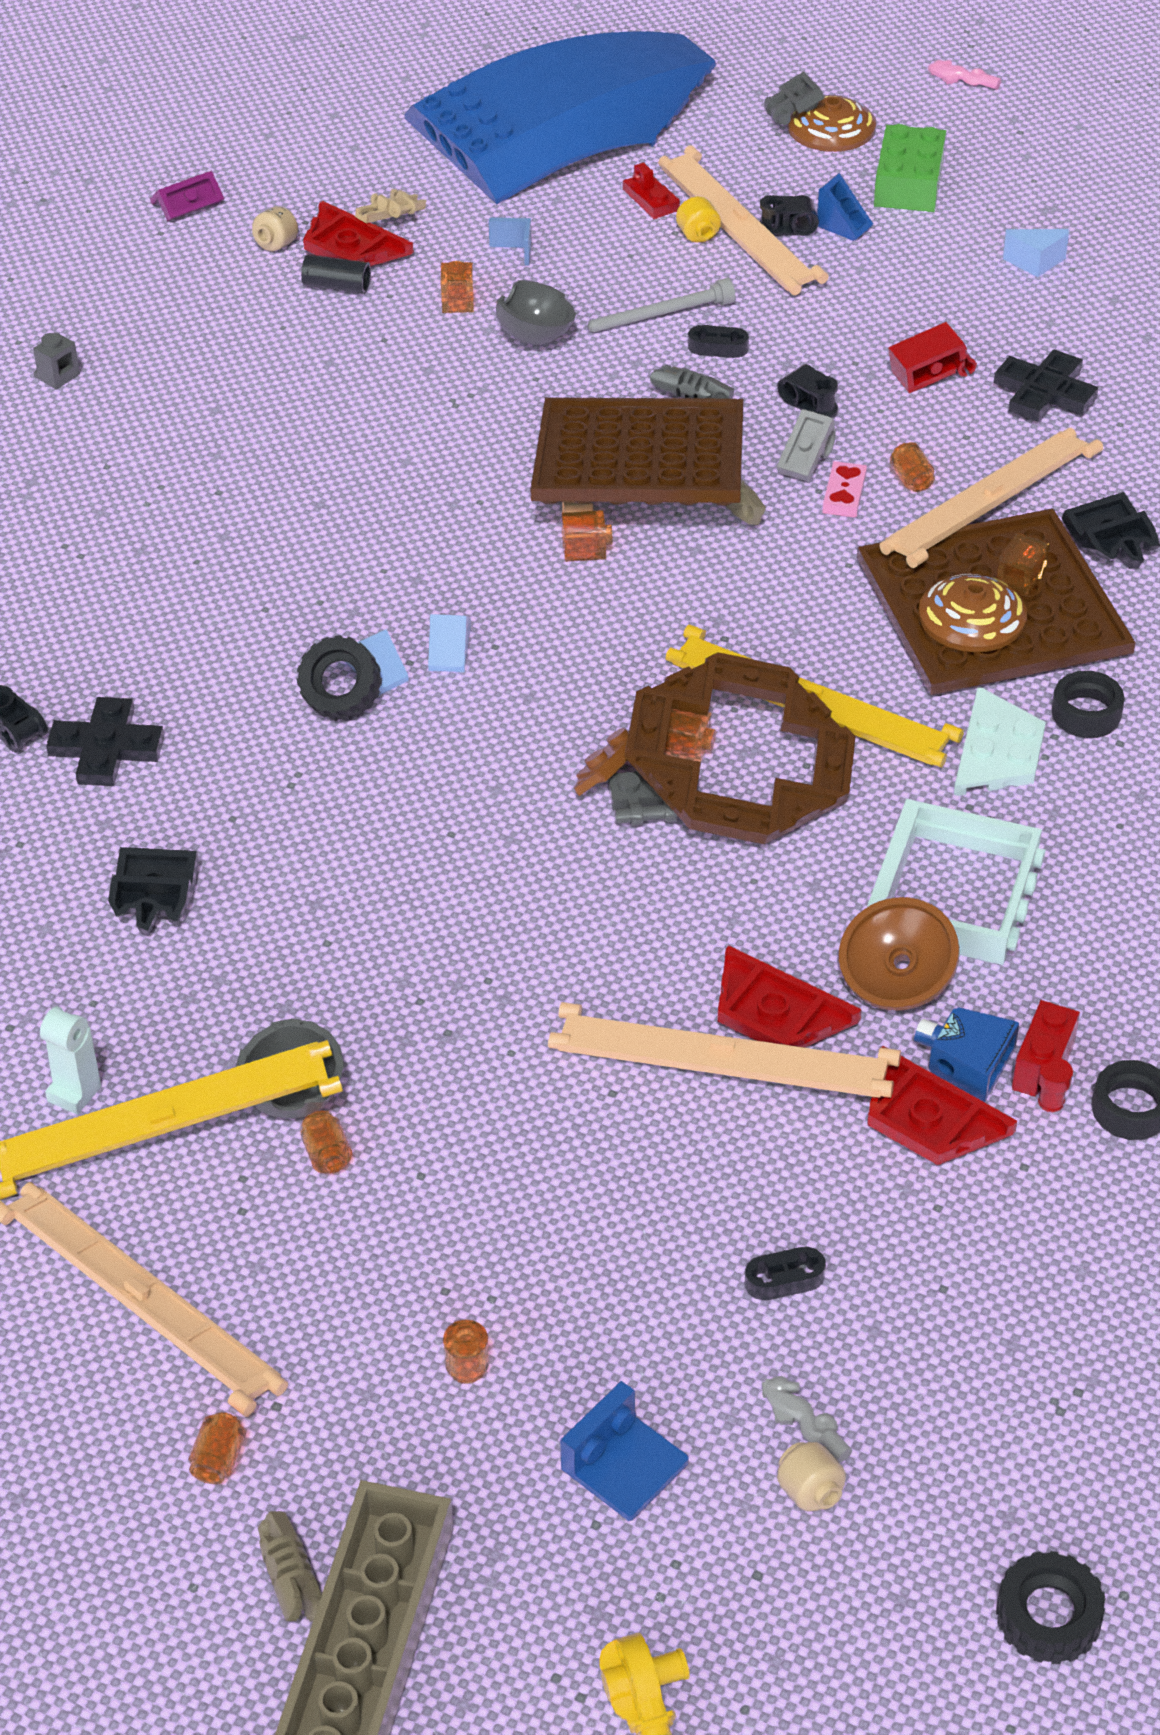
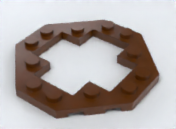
M717 652L707 657L705 663L693 669L688 666L667 676L665 682L653 688L648 685L636 691L624 757L689 829L765 845L847 802L850 793L856 736L846 726L841 728L831 717L832 711L814 692L808 693L798 683L800 677L790 667ZM712 689L783 703L780 731L816 738L811 785L775 777L770 806L697 791L701 762L664 755L671 709L707 716Z

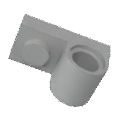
M802 409L776 466L778 473L810 482L819 459H827L834 446L836 430L833 418Z

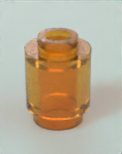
M908 442L900 444L894 449L890 456V465L904 486L914 492L928 489L935 480L934 467L917 443Z
M316 1111L309 1114L302 1122L300 1136L312 1167L320 1173L331 1174L341 1171L350 1162L352 1150L339 1119L328 1111Z
M459 1320L452 1323L443 1335L445 1368L449 1375L457 1382L463 1384L477 1382L489 1367L487 1331L480 1323L473 1320Z
M218 1412L215 1415H208L203 1419L189 1455V1462L191 1464L189 1472L199 1481L217 1485L223 1483L225 1477L231 1475L246 1437V1430L237 1417L229 1413Z

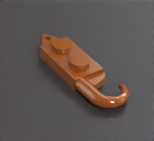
M621 728L615 731L606 739L608 744L603 749L593 752L584 760L586 766L576 774L578 780L574 790L578 796L594 785L606 782L628 761L624 755L629 730Z

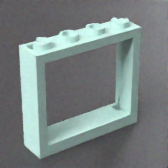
M906 799L867 907L878 901L894 898L915 837L1020 860L1022 862L1000 931L949 919L958 937L960 955L1004 965L1008 950L1015 951L1018 944L1020 928H1017L1016 924L1017 922L1024 924L1029 900H1025V895L1033 896L1038 873H1034L1033 870L1034 868L1041 869L1046 850L1039 848L1042 829Z

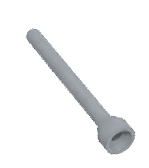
M730 278L716 280L714 285H710V289L590 320L588 329L591 332H598L712 301L714 304L720 303L721 306L734 303L736 300L735 289Z

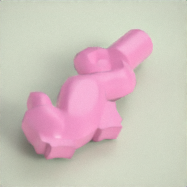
M937 60L929 64L928 67L931 75L942 78L946 84H953L958 82V80H963L970 86L980 84L996 90L999 89L1001 84V78L988 75L983 69L975 68L969 72L963 66L952 65L951 60Z

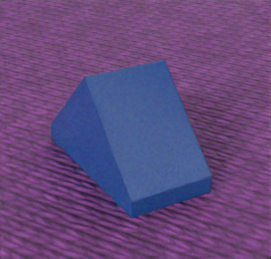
M840 173L832 177L819 189L818 227L854 241L873 225V222Z

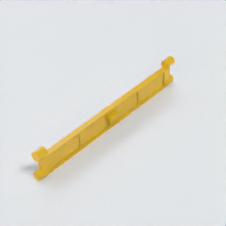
M690 624L684 630L683 636L688 640L681 649L678 650L670 647L665 656L666 661L683 669L688 666L693 669L705 663L707 657L717 652L749 658L705 641L706 631ZM801 677L799 678L798 683L808 693L814 692L832 711L831 717L841 728L846 726L857 737L929 765L942 768L947 759V754L943 753L942 750L949 740L959 743L964 735V729L945 723L942 730L938 731ZM768 701L770 703L783 707V703Z
M329 1041L313 1042L0 1141V1171L3 1180L0 1182V1200L18 1194L16 1180L317 1085H319V1090L323 1097L342 1092L343 1088L339 1076L328 1078L323 1058L333 1056Z

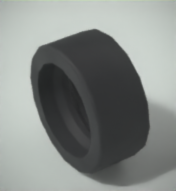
M1076 671L1067 674L1058 681L1054 690L1052 702L1053 719L1059 728L1074 736L1098 738L1108 735L1118 727L1122 718L1125 701L1123 689L1116 680L1096 671ZM1079 697H1089L1104 703L1107 708L1099 711H1086L1076 708L1068 701Z
M1121 1060L1108 1065L1097 1077L1091 1103L1093 1116L1099 1125L1112 1135L1127 1140H1145L1160 1133V1069L1150 1063L1139 1060ZM1120 1088H1134L1144 1091L1153 1097L1157 1106L1145 1112H1132L1122 1109L1113 1103L1108 1095L1110 1092Z

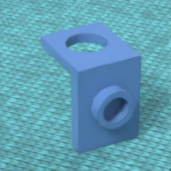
M490 217L489 246L524 248V264L529 266L532 245L531 218Z

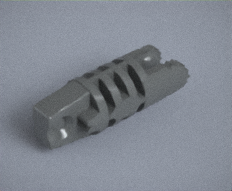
M664 365L662 368L654 370L651 376H649L651 384L680 398L733 399L734 388L713 377L705 376L686 368L680 369Z

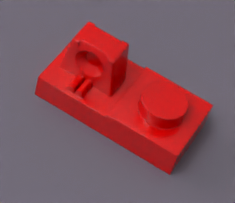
M645 162L634 165L633 177L623 180V190L653 219L677 212L680 207V200L655 178L653 170Z

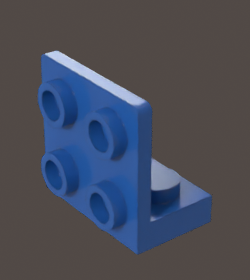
M622 1380L560 1439L561 1470L628 1521L634 1520L689 1464V1456L636 1417L635 1390Z

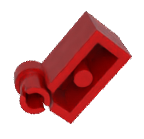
M947 322L888 347L891 371L909 394L955 374L956 370L960 376L966 377L967 373L964 368L969 374H972L977 367L976 360L967 352L966 344Z
M1040 1000L1016 1057L1011 1090L1034 1097L1040 1092L1038 1097L1039 1106L1047 1112H1058L1063 1108V1104H1065V1092L1070 1088L1072 1082L1073 1068L1068 1063V1059L1075 1044L1080 1011Z

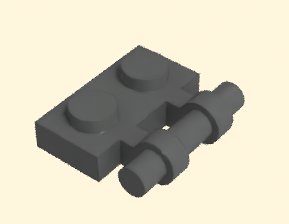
M803 71L779 86L780 92L772 97H767L764 100V108L777 124L787 125L791 121V113L797 111L799 114L801 112H808L814 109L819 104V101L825 97L820 87Z
M638 771L614 773L608 779V789L616 824L630 823L632 827L643 826L644 821L664 820L665 823L677 822L679 817Z

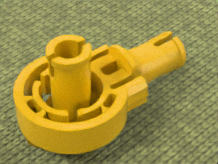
M640 1632L616 1638L606 1644L601 1650L599 1667L604 1691L615 1714L621 1719L627 1720L630 1732L636 1733V1735H672L670 1726L673 1725L676 1714L674 1710L666 1712L660 1686L682 1679H689V1668L681 1647L675 1651L652 1657L647 1643Z

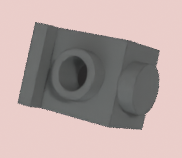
M59 333L43 335L41 338L42 343L33 348L37 368L33 374L35 378L57 390L80 375L75 342Z

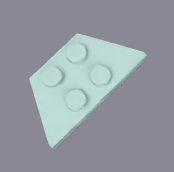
M977 688L956 777L954 795H966L967 788L986 785L988 791L1003 789L1009 785L1022 786L1034 784L1046 722L984 688Z

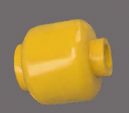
M695 196L687 199L680 205L676 213V222L688 240L699 243L712 239L718 233L721 226V217L711 201L705 197Z

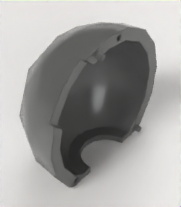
M518 280L512 286L507 299L505 300V296L502 295L496 303V317L504 331L522 343L535 346L552 343L567 333L577 314L573 306L565 299L564 293L551 286L534 281Z
M286 1019L271 1022V1026L255 1034L244 1049H240L236 1067L313 1042L319 1043L325 1040L329 1041L333 1056L323 1058L328 1078L338 1075L339 1079H341L344 1062L341 1047L328 1030L312 1021ZM319 1085L254 1105V1108L278 1118L306 1117L319 1112L335 1094L323 1097L319 1090Z

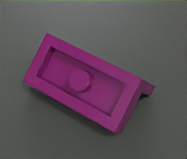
M211 170L159 189L149 200L152 205L160 204L167 222L217 204L225 198Z

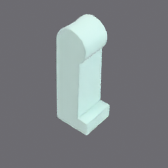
M55 1006L46 1014L40 1028V1037L46 1041L52 1077V1084L45 1091L46 1099L48 1102L78 1115L102 1087L91 1030L86 1018L76 1014H69L64 1012L61 1007Z

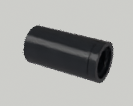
M306 254L301 270V280L304 286L366 294L371 279V266L369 262Z

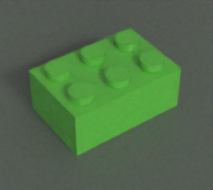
M904 124L886 125L876 173L874 207L935 212L944 162L946 130H940L935 127H908Z

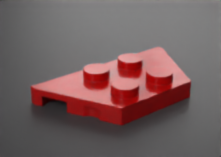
M325 201L319 203V213L317 217L312 218L310 229L307 230L303 238L304 250L315 255L369 262L370 266L414 253L413 242L372 223H364L355 215Z
M728 945L725 949L717 1022L756 1041L805 1048L856 1025L861 1020V1008Z
M901 1056L899 1067L888 1065L885 1080L894 1082L892 1097L881 1096L880 1098H871L867 1123L868 1126L934 1164L940 1165L1012 1136L1016 1132L1018 1121Z

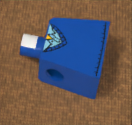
M957 1007L951 1011L943 1026L923 1018L916 1029L914 1041L931 1047L929 1062L931 1073L985 1102L1016 1049L1019 1022Z

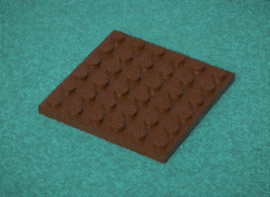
M545 397L530 488L531 501H540L544 504L574 501L577 504L583 505L592 502H610L615 505H622L628 502H644L648 505H659L663 502H679L682 505L714 503L720 506L740 503L744 399Z
M1053 508L966 525L927 549L928 560L915 568L908 565L906 561L907 556L897 551H893L888 555L883 554L879 547L881 542L857 547V559L930 695L1134 653L1135 640ZM959 574L990 576L1006 583L1022 597L1027 608L1026 626L1022 634L1014 642L1000 649L986 652H968L953 649L933 639L922 627L919 620L921 597L930 586L950 576Z

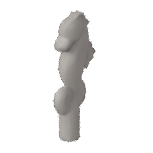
M783 1376L765 1379V1382H762L763 1398L768 1399L773 1408L775 1423L793 1425L794 1421L799 1422L801 1433L805 1439L810 1442L822 1443L838 1462H843L851 1455L852 1449L836 1433L838 1425L835 1418L828 1413H822L815 1417L809 1402L804 1398L791 1394L799 1391L800 1384L798 1382L788 1381Z

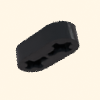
M697 325L688 331V350L700 356L743 357L749 351V334L747 331L736 327Z
M798 1247L755 1257L747 1263L745 1268V1289L750 1296L758 1300H772L812 1291L823 1284L826 1270L825 1257L820 1251L812 1247ZM806 1265L809 1270H813V1272L806 1273L803 1268H799V1266ZM765 1274V1277L767 1279H771V1281L764 1282L761 1277H757V1275Z

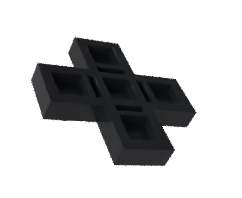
M1055 349L1049 353L1039 366L1009 355L994 374V384L1006 387L1011 391H1017L1009 401L1008 411L1037 422L1052 405L1083 415L1097 399L1099 389L1097 386L1075 379L1082 370L1083 359Z
M97 697L90 722L53 720L46 744L47 754L50 757L80 758L75 773L78 785L114 786L121 760L158 762L164 740L163 726L131 724L135 710L133 698Z

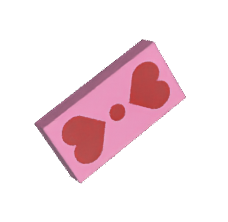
M833 461L822 513L857 517L867 473V465Z

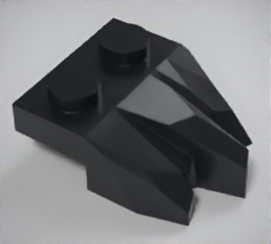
M1125 492L1067 509L1061 518L1080 548L1092 552L1105 560H1112L1117 557L1129 569L1139 568L1144 562L1141 549L1150 551L1160 547L1156 528L1145 510L1137 513Z
M120 847L116 875L112 874L108 902L116 917L136 913V926L140 933L146 936L150 935L159 916H165L170 923L178 924L194 893L199 860L197 851Z

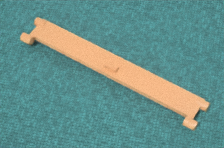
M693 145L685 148L684 155L671 160L667 156H662L659 159L658 164L662 170L688 196H701L711 201L721 217L720 227L786 291H789L792 295H797L801 292V285L813 280H817L820 284L827 282L829 278L828 273L819 265H815L811 269L806 267L698 163L702 158V154Z
M1073 428L1060 431L885 538L879 545L880 550L885 555L897 551L907 556L906 561L908 565L915 568L928 560L929 556L926 550L1078 455L1083 453L1087 458L1095 456L1103 450V444L1098 439L1087 443L1076 438L1077 434Z
M561 1002L559 1007V1018L566 1019L562 1033L550 1032L548 1047L558 1049V1051L878 1098L881 1096L892 1097L894 1082L885 1080L888 1065L899 1067L901 1060V1050L882 1047L879 1049L878 1058L587 1017L582 1016V1005Z
M28 1182L21 1189L20 1195L22 1198L9 1205H5L0 1201L1 1224L7 1225L15 1218L233 1391L228 1398V1404L244 1417L251 1415L255 1410L257 1404L253 1399L267 1390L276 1396H280L286 1391L288 1382L281 1377L280 1373L41 1187L39 1188L32 1182Z

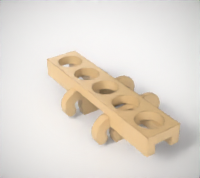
M397 189L391 190L390 198L382 194L378 196L375 193L371 195L370 205L356 208L355 217L364 223H370L391 217L398 218L407 213L411 215L416 211L425 209L426 200H417V194L409 195L402 190L397 192Z

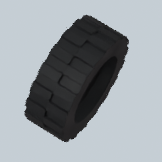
M334 635L335 637L333 638L326 637L321 639V642L314 643L310 646L311 649L304 653L301 658L302 662L297 668L298 678L296 680L297 685L300 687L299 692L302 698L319 715L324 718L326 716L333 721H338V719L348 721L355 716L363 715L365 710L370 709L374 705L373 702L378 698L380 694L379 688L382 685L381 669L375 657L361 642L358 643L351 637L343 638L341 635ZM335 662H348L355 668L357 674L354 687L344 695L337 696L328 693L322 683L324 671Z
M1050 1551V1553L1033 1552L1031 1556L1019 1558L1013 1567L1010 1566L1005 1572V1578L1001 1581L996 1606V1614L999 1615L997 1624L1000 1631L1004 1632V1639L1009 1645L1012 1644L1017 1649V1652L1024 1657L1027 1655L1033 1658V1661L1040 1663L1046 1661L1051 1662V1664H1061L1062 1661L1067 1660L1071 1662L1077 1660L1078 1656L1082 1653L1086 1654L1091 1650L1092 1643L1096 1642L1099 1637L1105 1613V1592H1102L1101 1582L1097 1576L1095 1577L1091 1573V1568L1085 1563L1081 1564L1076 1561L1075 1557L1071 1555L1064 1556L1056 1551ZM1043 1587L1059 1589L1072 1600L1074 1615L1067 1624L1060 1627L1041 1625L1028 1612L1027 1600L1035 1590Z

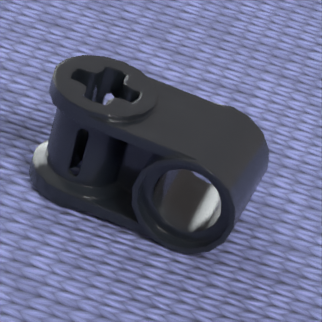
M768 195L760 199L759 207L762 210V217L759 222L775 237L780 235L806 236L812 234L818 228L817 212L814 202L810 197L805 195Z
M803 364L778 381V393L788 405L831 418L838 414V405L835 402L838 382L834 378L815 370L808 364Z
M0 685V740L4 742L9 750L17 753L22 749V744L36 736L43 737L46 735L48 728L44 718L36 708L27 704L11 688Z

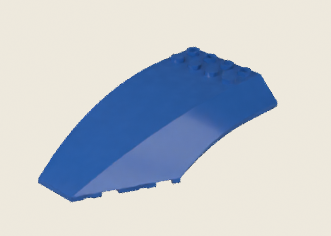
M625 31L566 38L538 45L487 64L413 104L404 114V117L408 123L495 204H499L553 172L591 155L635 144L649 143L653 148L657 142V135L663 128L670 126L673 117L678 115L689 101V94L695 86L700 87L704 82V77L715 68L716 60L684 34Z

